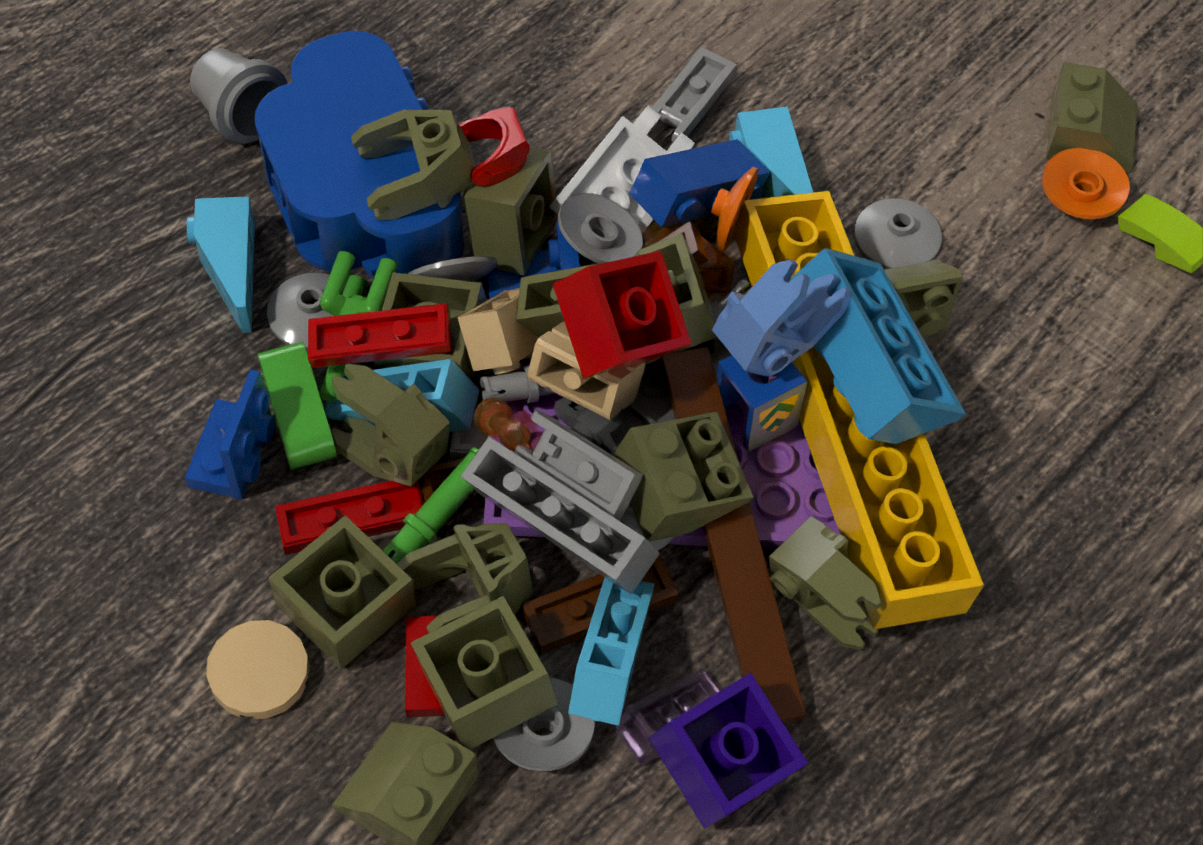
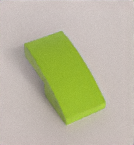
M1144 194L1118 216L1119 230L1154 244L1156 259L1191 274L1203 264V228L1173 206L1153 196Z

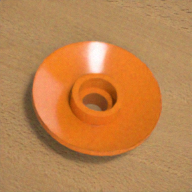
M1083 148L1063 150L1047 162L1042 174L1043 190L1051 203L1066 214L1082 219H1101L1113 215L1123 207L1130 191L1129 179L1123 167L1109 155L1096 150Z
M756 167L748 170L730 191L721 188L714 201L711 214L719 217L717 243L718 251L722 253L726 252L734 237L733 234L744 200H750L759 173V169Z

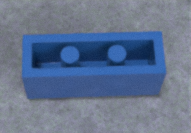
M736 139L646 158L629 194L661 228L714 215L711 214V210L719 190L722 188L730 191L736 182L752 167L758 168L759 173L750 200L760 199L763 193L762 188L770 171Z

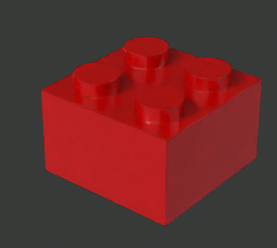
M661 251L588 266L552 284L583 379L654 360L692 344Z

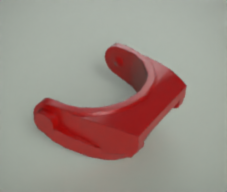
M513 107L495 109L459 124L469 142L482 139L501 140L496 151L487 160L471 170V179L475 185H495L512 177L522 169L527 161L530 146Z

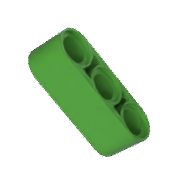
M299 342L257 353L266 388L270 393V402L290 470L337 458L330 427L313 371L308 361L304 343Z

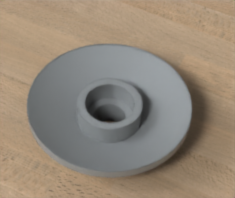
M579 193L567 198L559 209L558 224L563 236L577 252L594 262L606 263L633 257L638 250L642 249L643 237L639 225L626 209L609 198L593 193Z
M892 198L872 203L860 213L855 224L854 238L859 251L867 260L881 263L883 269H890L932 261L939 252L942 242V231L933 214L923 206L909 200Z
M464 257L429 264L417 268L408 274L475 282L496 269L498 263L494 257Z
M305 273L297 275L282 283L273 292L267 306V318L272 332L283 343L291 345L303 342L305 349L308 350V319L333 316L323 310L320 305L322 294L330 276L329 274ZM311 301H316V303L314 304H305Z
M550 678L557 705L493 737L499 751L509 761L528 770L552 771L572 764L588 749L593 739L595 721L568 714L573 685L566 681ZM540 728H546L552 733L540 736L534 732Z

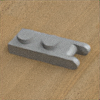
M701 47L652 107L661 117L650 131L654 129L659 121H662L676 128L671 138L672 142L677 139L681 132L688 137L736 76L737 64Z
M535 410L531 420L545 430L534 451L518 444L514 453L616 519H622L644 475L548 414Z

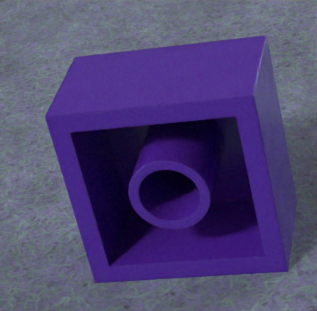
M749 673L671 720L649 737V740L704 829L808 764L752 673Z

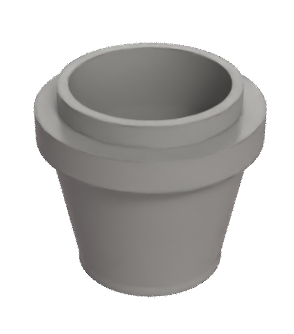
M224 48L214 49L204 54L196 62L190 77L192 92L209 112L214 128L228 140L240 144L259 140L255 126L257 106L269 92L288 84L283 73L269 62L260 59L250 60Z

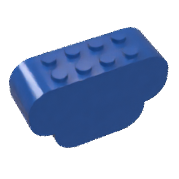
M346 31L320 38L307 44L297 53L292 62V83L282 85L269 92L260 101L255 112V126L259 137L266 180L300 256L313 267L331 272L338 252L346 251L355 257L352 269L362 266L372 279L375 277L382 258L395 261L398 264L396 273L404 274L436 262L462 258L464 252L462 214L465 211L462 207L461 191L456 193L451 198L450 203L444 208H440L438 203L395 220H377L374 210H370L368 207L367 198L377 188L420 172L413 145L379 158H361L358 147L354 148L351 136L361 126L401 110H429L423 97L417 98L413 92L415 91V85L409 68L407 66H400L393 50L383 39L367 32Z

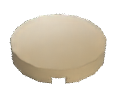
M270 620L248 621L229 629L216 641L207 658L206 677L215 700L228 713L238 717L243 715L245 717L253 716V719H268L283 713L301 698L306 687L305 682L309 673V659L301 639L287 626Z

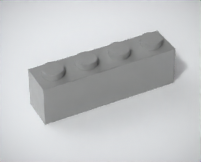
M491 437L486 439L460 476L480 495L630 595H632L660 554L645 537Z

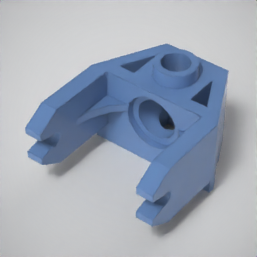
M789 259L773 264L746 295L733 291L729 294L727 305L720 313L712 331L746 372L771 377L812 348L847 311L852 291L849 288L842 287L832 295L833 289H835L840 280L838 275L828 274L815 278L809 285V276L801 273L790 282V277L798 267L796 261Z

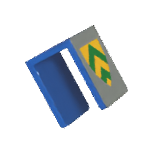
M733 355L718 362L716 380L724 409L742 399L749 406L743 443L748 452L794 429L799 424L807 380L792 362L782 371L776 373V378L768 383V376L746 372Z

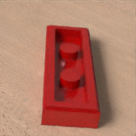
M447 303L308 319V361L312 368L451 353L450 309Z
M387 481L275 505L284 554L301 552L345 515L368 537L401 530L405 526L404 518L409 513L414 515L424 502L418 481L412 486Z

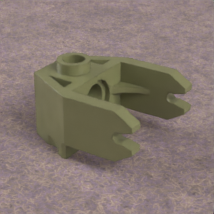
M401 110L361 126L351 136L354 148L358 147L361 158H379L407 146H414L420 172L381 186L367 198L368 207L370 210H374L377 220H395L438 203L440 208H444L450 203L451 198L456 193L463 191L473 182L471 170L476 167L471 147L451 110Z
M347 364L344 374L350 381L337 375L332 377V387L339 401L373 422L375 426L365 419L344 418L343 427L349 434L336 428L331 430L336 451L372 476L412 486L447 453L450 422L435 405L431 404L424 397L422 391L416 385L412 384L404 391L367 366Z
M810 516L769 556L770 573L772 574L770 580L785 597L793 598L804 612L842 647L862 651L865 648V643L856 630L863 629L874 637L879 632V629H873L866 606L861 602L864 601L875 609L881 606L876 583L848 559V540L841 534L832 531L827 525L813 516Z
M508 523L482 524L477 527H469L464 524L453 526L454 535L412 551L397 563L413 579L414 589H422L466 571L480 597L439 614L426 626L428 633L504 596L512 612L515 614L522 607V603L527 602L534 595L527 557Z

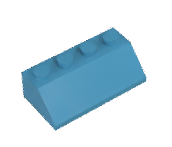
M824 248L790 279L791 282L793 278L802 273L809 276L810 285L815 278L835 274L838 275L840 280L835 289H833L832 295L842 287L849 288L852 291L847 311L814 345V348L826 359L834 374V385L849 402L856 415L854 422L864 436L870 440L897 444L958 421L966 415L881 263Z

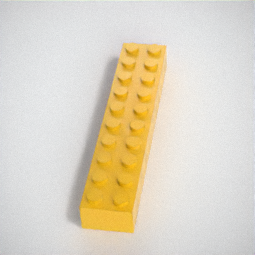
M829 191L744 200L733 235L752 286L756 284L773 264L789 259L796 261L798 264L794 274L790 277L791 279L824 248L854 256ZM813 346L792 361L807 380L799 420L839 533L848 540V558L876 583L881 606L875 609L864 602L873 629L966 614L984 584L925 434L897 444L870 440L864 436L854 422L856 415L849 402L834 385V374L826 359Z

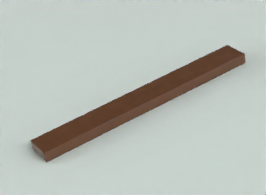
M708 346L662 356L660 363L675 419L717 411L737 457ZM750 502L704 525L703 530L741 678L752 673L781 721L786 723L804 719L806 711Z

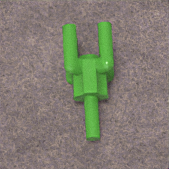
M339 251L320 300L321 308L333 316L382 311L392 272L396 273L398 264L388 258L380 260L366 298L362 296L366 280L357 275H350L355 262L354 255L346 251ZM347 364L328 367L319 392L321 399L328 402H336L337 397L332 387V377L337 375L345 378L344 369Z

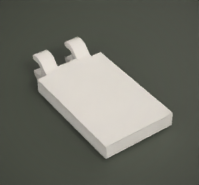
M649 105L633 124L622 116L557 196L550 208L558 214L560 207L570 196L579 193L598 194L613 200L626 209L635 219L643 234L653 218L638 204L629 192L646 158L689 150L695 143L681 132L666 151L648 137V132L661 117Z

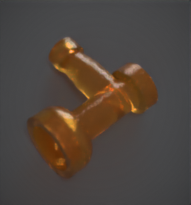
M492 397L485 399L477 406L474 413V423L483 434L489 437H499L500 442L513 452L518 444L533 450L529 442L530 432L528 427L519 420H513V411L506 402Z

